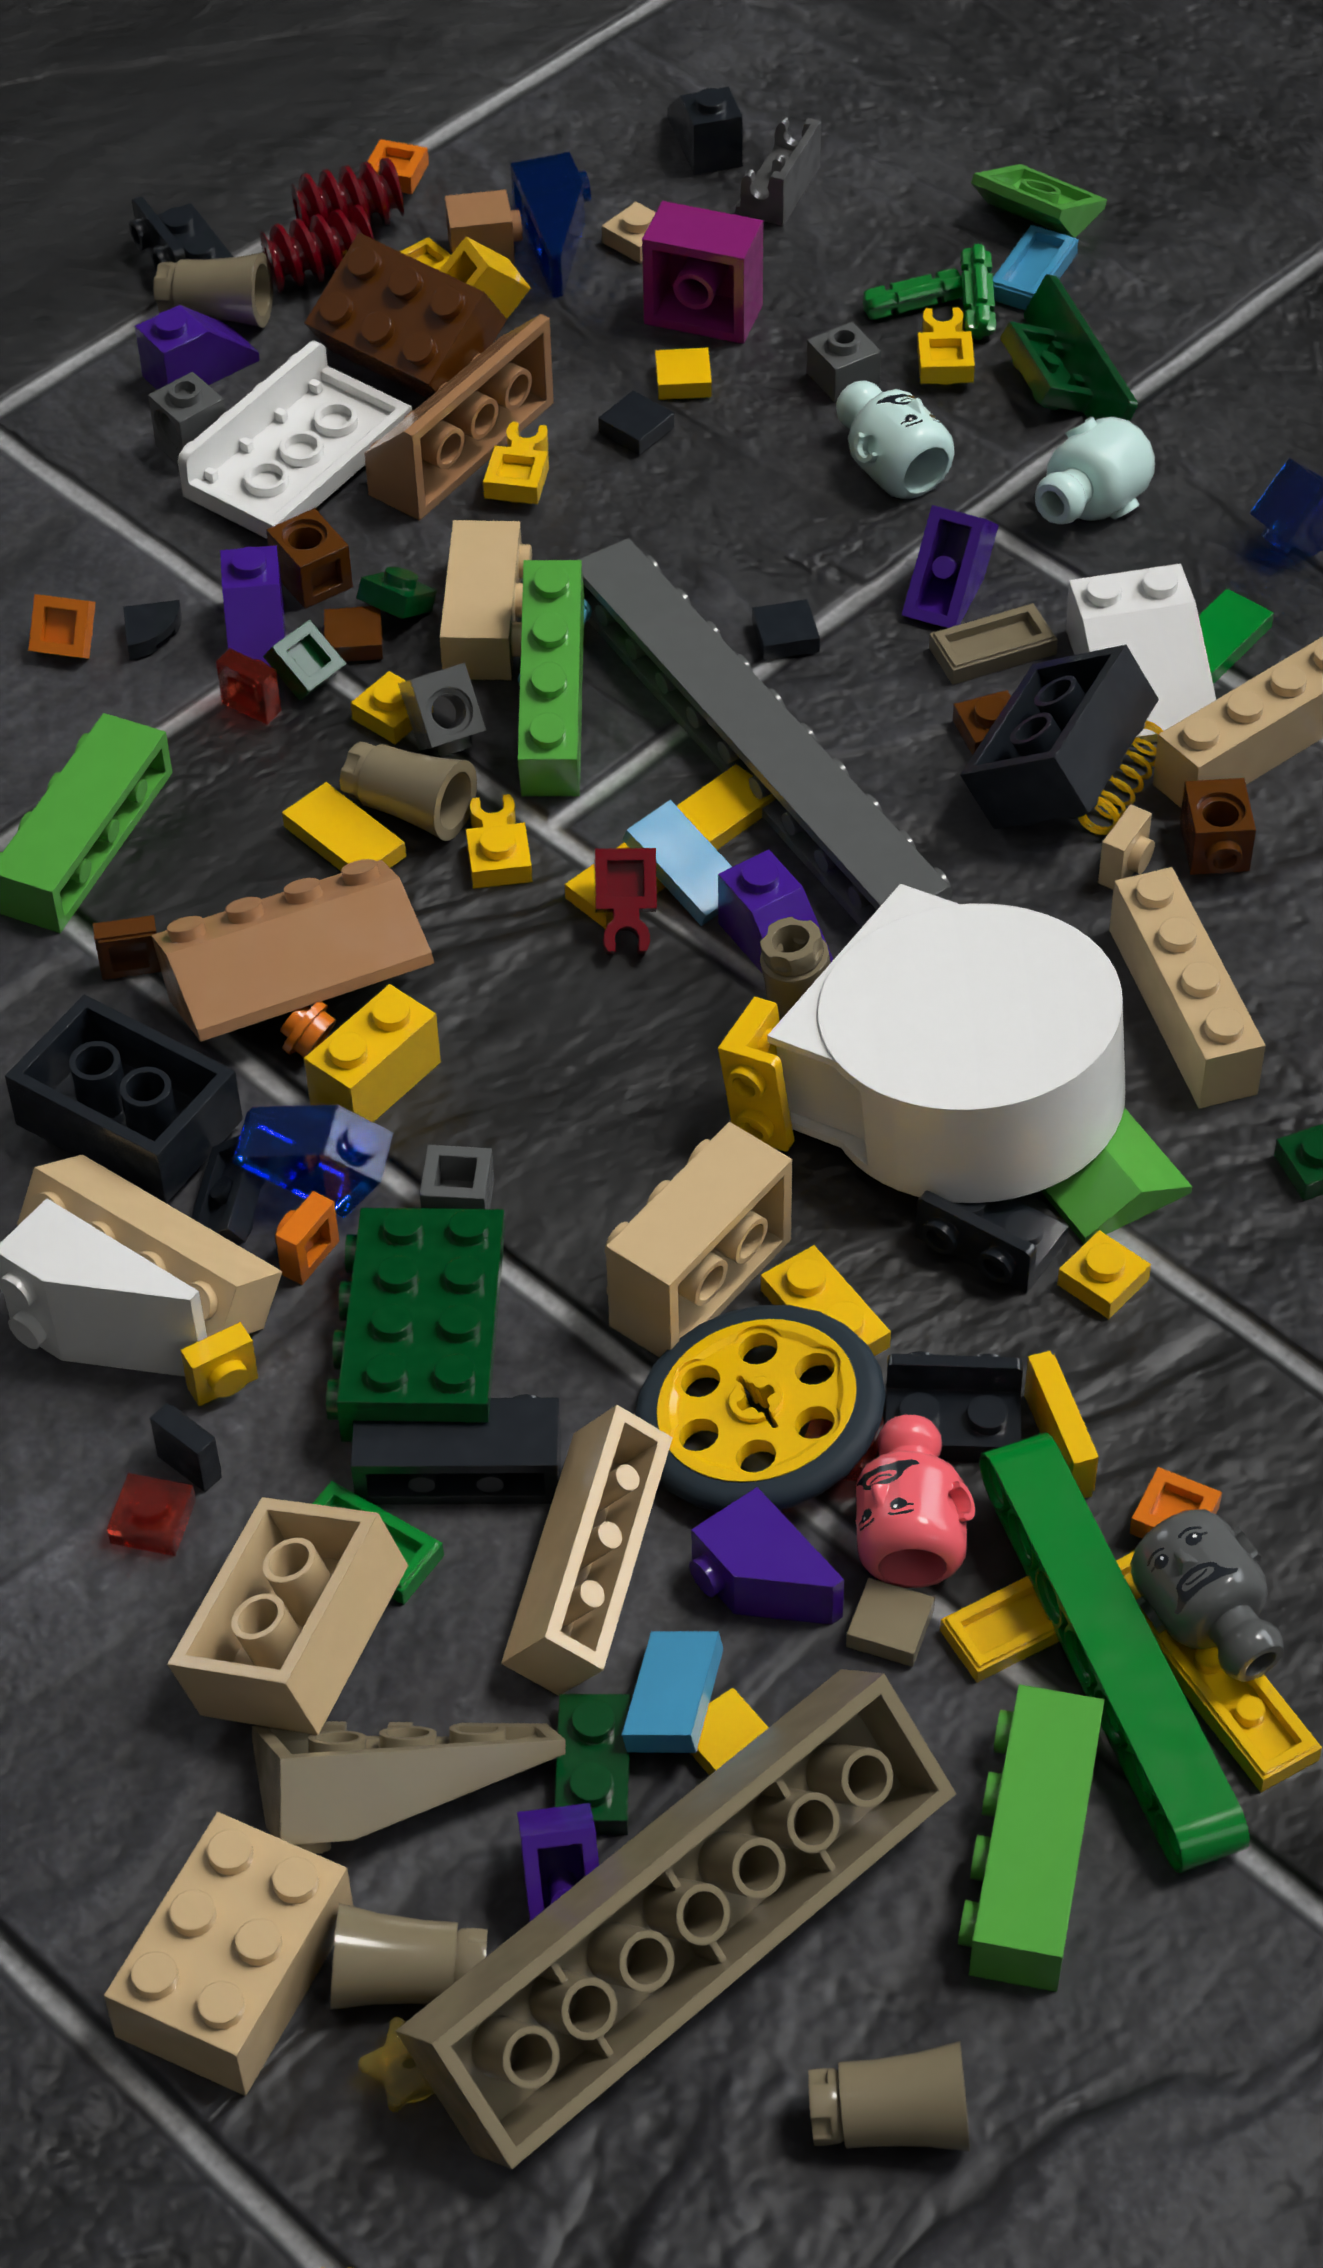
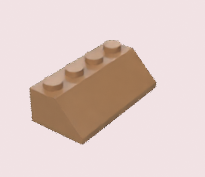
M540 314L501 336L485 351L477 354L471 363L451 380L443 383L437 392L416 410L409 412L403 421L382 439L375 441L369 450L364 453L368 494L420 521L491 458L494 446H505L507 444L506 430L511 422H519L520 433L554 403L550 318Z
M363 859L345 865L341 870L342 873L325 879H299L286 885L282 893L263 899L258 897L241 898L228 904L224 912L205 918L187 916L171 922L167 926L166 931L151 935L171 1004L199 1041L202 1042L315 1004L316 1002H321L434 964L431 949L400 878L382 860Z

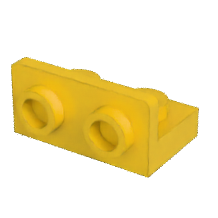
M754 996L718 1047L731 1123L773 1148L788 1151L794 1143V1134L781 1059L777 1056L776 1046L768 1043L767 1035L780 1022L778 1007L775 1002Z

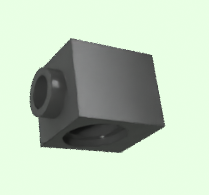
M193 372L148 395L155 445L177 465L179 454L184 446L197 438L226 412L224 398Z
M465 663L398 683L419 750L437 747L439 757L472 747L470 735L486 730ZM439 696L450 700L455 708V720L448 729L439 726L432 716V705Z

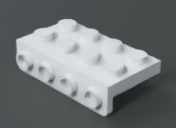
M311 341L298 353L293 354L285 364L266 380L256 385L247 396L229 411L223 413L216 422L197 438L184 446L178 457L183 497L267 538L266 529L313 508H317L365 465L364 453L369 450L375 441L382 439L403 421L405 416L412 411V406L327 366L325 346L316 341Z

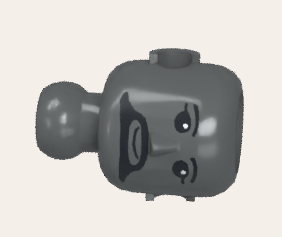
M1205 1509L1185 1510L1157 1524L1136 1546L1130 1562L1132 1580L1141 1595L1136 1601L1159 1634L1166 1630L1176 1642L1191 1649H1205L1216 1646L1218 1648V1660L1223 1671L1231 1678L1241 1682L1252 1681L1267 1673L1279 1662L1284 1653L1283 1639L1279 1630L1273 1624L1258 1617L1268 1595L1265 1575L1258 1564L1263 1558L1239 1526L1232 1529L1223 1518Z

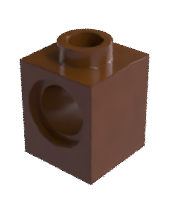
M315 508L266 529L268 546L277 545L281 583L304 609L353 588L349 545Z
M1245 778L1185 781L1180 827L1190 875L1250 871L1256 827Z

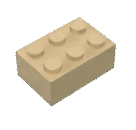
M728 1122L711 1140L705 1139L700 1142L692 1152L688 1164L671 1181H662L651 1193L647 1205L630 1222L620 1223L610 1234L606 1242V1292L608 1295L609 1326L660 1358L667 1349L671 1350L679 1342V1338L693 1328L718 1317L791 1240L792 1159L731 1122Z
M261 1497L167 1665L201 1716L319 1735L404 1575L408 1564L379 1513Z
M217 1812L104 1994L115 2037L246 2096L335 1944L339 1903L353 1906L347 1868Z

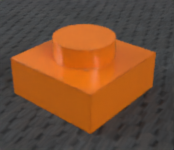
M380 139L367 161L371 163L376 173H378L379 161L382 158H389L396 168L402 193L413 194L429 165L428 147Z
M34 594L28 651L89 659L96 602Z
M312 1191L297 1210L289 1211L282 1218L276 1230L275 1242L277 1244L280 1270L283 1271V1276L303 1285L339 1243L334 1201Z
M1158 1467L1132 1516L1129 1534L1143 1539L1157 1524L1185 1510L1205 1509L1216 1514L1220 1507L1222 1492Z

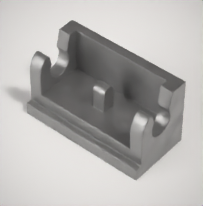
M783 117L775 129V146L756 175L754 170L751 169L741 181L740 200L736 205L737 215L760 219L781 226L785 224L820 168V120L811 118L806 120L800 141L794 140L789 135L788 127L790 124L788 118Z

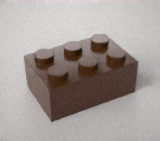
M358 233L304 324L330 351L426 398H430L443 383L451 380L471 363L477 354L482 353L493 344L507 319L484 291Z

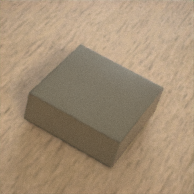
M868 1578L847 1632L846 1647L913 1667L934 1612L935 1597Z

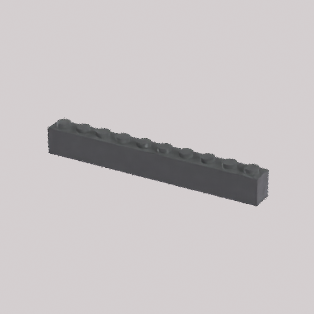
M627 538L578 559L582 560L584 599L592 609V614L588 620L589 624L722 773L737 764L753 776L749 779V785L757 799H762L770 794L774 795L776 799L762 808V817L861 928L899 884L949 901L951 900V885L943 871L937 867L933 868L917 851L911 837L905 831H899L883 814L877 800L872 795L865 794L849 777L846 767L839 759L831 758L817 742L810 727L796 720L785 708L780 695L774 689H768L753 673L748 660L741 654L737 655L726 644L715 624L711 621H705L691 606L686 593L681 588H675L667 580L652 556H645L632 540Z

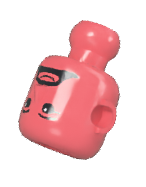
M901 1415L887 1421L880 1430L877 1437L879 1457L865 1465L857 1480V1519L855 1520L857 1525V1551L859 1560L871 1576L902 1588H922L938 1584L954 1575L963 1563L967 1551L966 1521L972 1520L975 1516V1505L969 1489L951 1464L939 1458L942 1441L941 1434L936 1426L923 1416Z

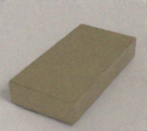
M1032 603L930 633L929 649L952 685L1055 655L1057 653L1058 639Z

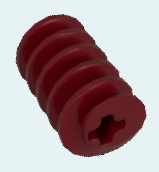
M382 158L379 161L378 173H376L371 163L366 161L359 165L358 178L351 167L346 165L342 166L339 170L338 183L331 171L326 169L322 170L319 174L318 187L308 173L300 176L298 190L293 183L291 184L296 219L302 220L308 230L310 218L313 215L320 214L329 224L330 213L333 210H341L348 219L350 208L355 205L363 207L370 226L372 213H378L385 226H389L391 223L392 209H398L401 216H404V204L398 174L393 162L389 158Z
M360 205L351 207L348 219L341 210H333L330 213L329 224L320 214L313 215L310 218L309 230L302 220L294 219L290 222L289 235L279 223L273 224L270 227L269 240L264 232L260 231L262 252L269 260L273 284L279 293L284 292L286 275L292 276L298 288L304 287L305 271L311 270L318 283H323L325 266L330 265L335 272L358 233L374 239L363 207Z

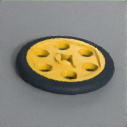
M758 1305L724 1313L699 1324L679 1338V1342L671 1350L667 1349L653 1365L640 1390L635 1415L673 1437L660 1478V1483L669 1492L696 1507L719 1512L758 1487L779 1510L821 1495L851 1472L867 1453L882 1421L886 1393L881 1367L870 1347L844 1323L819 1311L797 1306ZM767 1345L777 1349L776 1354L765 1363L749 1364L743 1361L747 1352L754 1347ZM825 1365L834 1369L831 1377L820 1384L809 1385L799 1380L807 1369L814 1366ZM708 1377L720 1381L718 1387L706 1396L693 1397L686 1394L687 1388L698 1379ZM744 1388L750 1393L755 1404L760 1403L762 1407L768 1408L774 1428L768 1423L763 1412L759 1413L755 1408H750ZM822 1418L834 1423L832 1429L820 1438L809 1439L799 1435L800 1429L811 1420ZM711 1431L718 1435L716 1441L704 1450L691 1451L684 1448V1443L694 1433ZM769 1452L775 1455L773 1463L763 1471L747 1472L740 1468L745 1458L753 1453Z

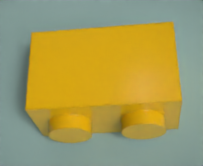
M389 984L304 1058L310 1107L355 1137H358L441 1063L436 1013Z

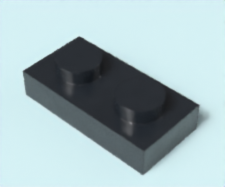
M256 1127L213 1146L191 1218L238 1246L245 1243L253 1229L254 1223L252 1218L260 1190L268 1176L267 1166L274 1141Z

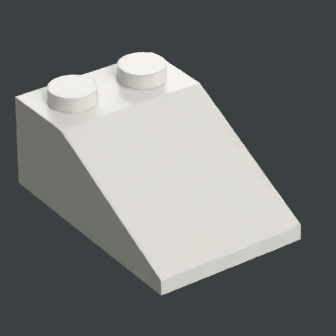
M1181 564L1069 580L1066 632L1074 655L1126 644L1159 698L1147 721L1155 723L1165 731L1216 700L1196 602ZM1143 729L1136 736L1150 743L1158 742V734L1148 729Z
M47 1198L0 1242V1290L4 1294L10 1317L8 1325L15 1337L24 1345L32 1349L41 1347L62 1361L185 1377L180 1350L207 1338L198 1290Z

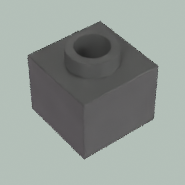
M853 322L807 340V374L834 403L837 402L841 392L853 382L868 381L875 383L877 386L880 385L881 350Z
M428 1145L419 1195L421 1208L490 1209L495 1181L492 1148Z

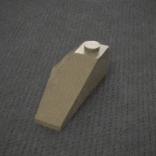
M326 1721L319 1735L260 1725L252 1726V1742L266 1828L272 1836L314 1854L329 1851L331 1849V1842L353 1841L566 1754V1739L547 1723H458L449 1727V1737L437 1736V1732L434 1729L413 1726V1722H389L388 1728L381 1730L379 1736H366L359 1732L347 1731V1722Z

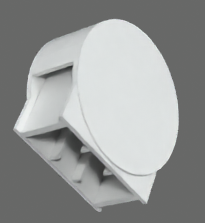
M899 884L767 1035L768 1043L776 1046L777 1056L781 1059L793 1130L842 1148L845 1154L871 1177L898 1191L921 1197L928 1190L953 1203H983L1018 1198L1051 1187L1080 1171L1098 1156L1115 1134L1125 1106L1123 997L1121 984L1114 966L1102 949L1078 929L1044 913L1015 906L958 904Z

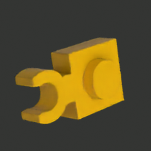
M959 307L953 308L952 319L944 322L933 318L932 308H925L923 311L922 332H918L917 343L920 384L948 385L953 383H974L975 363L971 331H962L963 312Z
M511 422L506 430L507 447L494 446L483 480L484 498L515 503L538 504L549 470L547 426L540 425L535 436L523 438L519 436V422Z
M510 794L503 795V808L496 813L483 811L480 798H472L470 802L472 828L466 829L473 889L533 882L525 823H516L513 797Z

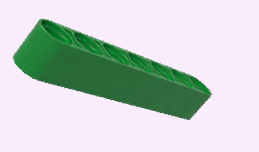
M1041 1433L981 1453L979 1467L988 1497L1033 1585L1048 1619L1051 1620L1055 1628L1056 1635L1086 1696L1105 1699L1101 1727L1170 1866L1176 1872L1182 1873L1246 1850L1249 1847L1250 1837L1240 1804L1053 1437L1049 1433Z

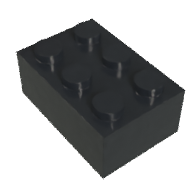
M1126 644L1034 663L960 776L994 829L1016 825L1029 827L1045 820L1063 817L1070 819L1082 817L1097 805L1098 797L1113 773L1120 768L1124 755L1136 736L1144 729L1145 721L1159 698Z
M85 994L5 1075L16 1125L75 1156L84 1155L165 1203L176 1194L207 1160L212 1147L222 1143L243 1120L235 1070Z

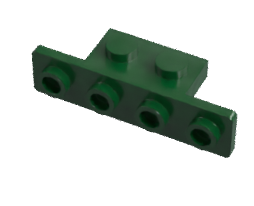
M1046 274L1024 311L1023 316L1028 325L1009 321L1000 337L1012 358L1014 367L1021 372L1032 390L1033 398L1047 409L1059 410L1063 408L1083 412L1087 418L1093 417L1095 420L1117 417L1131 421L1133 414L1138 408V401L1059 278Z

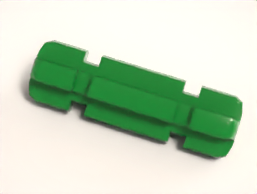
M974 244L972 248H964L960 254L961 271H963L961 275L963 309L966 310L964 313L965 331H971L973 339L982 340L984 336L993 335L996 330V315L993 312L995 310L993 274L990 273L992 271L991 253L986 251L982 244Z
M950 268L936 272V278H932L931 274H926L890 283V289L885 290L884 285L867 289L863 292L864 311L869 319L878 320L890 317L892 310H895L896 314H902L937 305V299L940 298L942 303L958 300L963 296L960 273L957 269Z

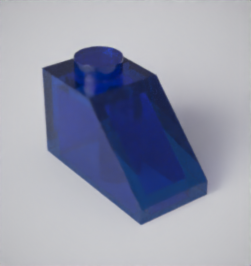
M1289 458L1249 513L1266 526L1261 536L1287 554L1293 546L1311 556L1323 550V476Z
M340 1105L252 1107L246 1113L232 1163L306 1199L314 1191L334 1201L336 1214L345 1218L381 1183L394 1133Z

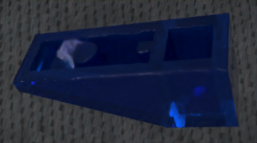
M570 152L510 163L513 207L515 210H520L522 228L553 298L564 295L585 226L584 202L591 201V187L588 175L585 170L578 171Z

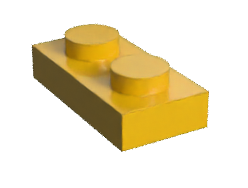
M815 1245L761 1274V1291L773 1305H792L819 1311L844 1323L870 1347L874 1356L890 1348L891 1331ZM827 1366V1368L833 1373L834 1369Z

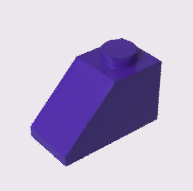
M182 305L163 311L157 316L135 325L142 376L156 390L191 372L195 373L207 385H210L260 361L259 352L230 325Z
M932 505L902 616L946 628L960 625L984 580L999 524L977 516Z
M277 545L220 550L222 594L231 678L275 675L277 673L263 656L272 646L286 637Z
M766 850L718 874V924L761 973L760 956L762 951L760 940L767 935L769 925L779 919L793 917L800 921L811 920L820 929L803 886L770 850ZM820 929L822 939L825 941V938H824V936H823V933H822V931H821V929ZM829 950L830 960H831V962H832V961H833V957H832V955H831V953H830V950Z
M758 1487L691 1529L692 1561L689 1563V1569L692 1577L709 1597L717 1595L734 1614L830 1625L843 1618L844 1579Z
M590 1803L517 1812L529 1922L599 1866L596 1831Z

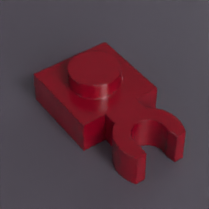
M656 848L595 849V913L613 912V920L607 925L603 936L604 950L607 955H614L616 947L615 936L619 932L627 930L633 932L638 939V954H646L650 944V933L646 924L639 919V912H656L657 910Z

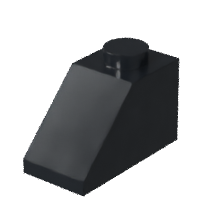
M729 86L706 88L699 92L680 95L667 108L668 120L694 175L743 166V115Z

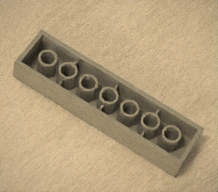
M840 1669L395 2032L472 2152L477 2156L513 2169L956 1795V1792L885 1674Z

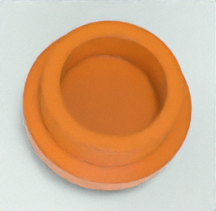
M322 1001L316 1002L311 1008L306 1006L291 1013L280 1030L287 1037L282 1047L286 1053L291 1055L297 1052L305 1058L325 1040L336 1023V1019L326 1013L328 1005Z

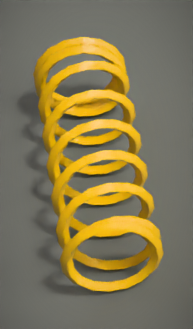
M1145 721L1144 729L1151 730L1157 734L1163 732L1162 728L1155 723ZM1136 737L1132 742L1135 749L1141 753L1155 756L1156 759L1157 748L1152 743ZM1136 742L1143 743L1153 751L1143 749ZM1128 749L1125 755H1128L1139 765L1147 767L1146 774L1140 776L1133 768L1121 764L1120 770L1127 776L1137 779L1138 786L1132 789L1127 783L1114 778L1112 775L1109 781L1118 789L1129 793L1130 799L1123 802L1118 796L1103 789L1101 795L1105 798L1099 796L1098 803L1094 808L1102 816L1113 819V825L1108 827L1096 825L1087 815L1077 818L1083 827L1098 835H1108L1126 811V807L1135 802V793L1141 792L1144 788L1143 780L1151 777L1155 760L1149 763L1142 755ZM1113 804L1118 805V806L1121 807V813H1120V814H1119V811L1117 810V808H1116ZM1099 806L1103 807L1110 814L1104 812Z

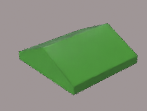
M1022 164L974 173L971 184L988 204L1074 238L1105 209L1107 199Z
M1124 1107L1122 1118L1115 1134L1098 1156L1069 1178L1043 1189L1041 1192L1083 1244H1085L1099 1230L1105 1234L1111 1233L1192 1193V1185Z

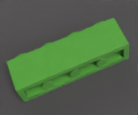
M582 560L523 561L518 768L521 796H580L584 628Z
M103 713L91 731L81 736L73 756L61 772H56L52 776L44 796L33 811H29L23 816L18 832L5 850L0 852V914L58 933L63 931L172 775L166 731Z
M1019 1684L1014 1712L1000 1709L993 1752L1006 1754L1003 1774L989 1771L982 1808V1815L995 1817L991 1837L977 1835L970 1879L983 1881L980 1902L965 1900L958 1945L972 1947L969 1976L1054 1992L1058 1991L1105 1699Z

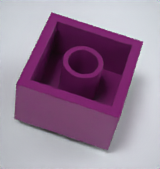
M662 201L642 238L644 324L744 344L763 306V220Z

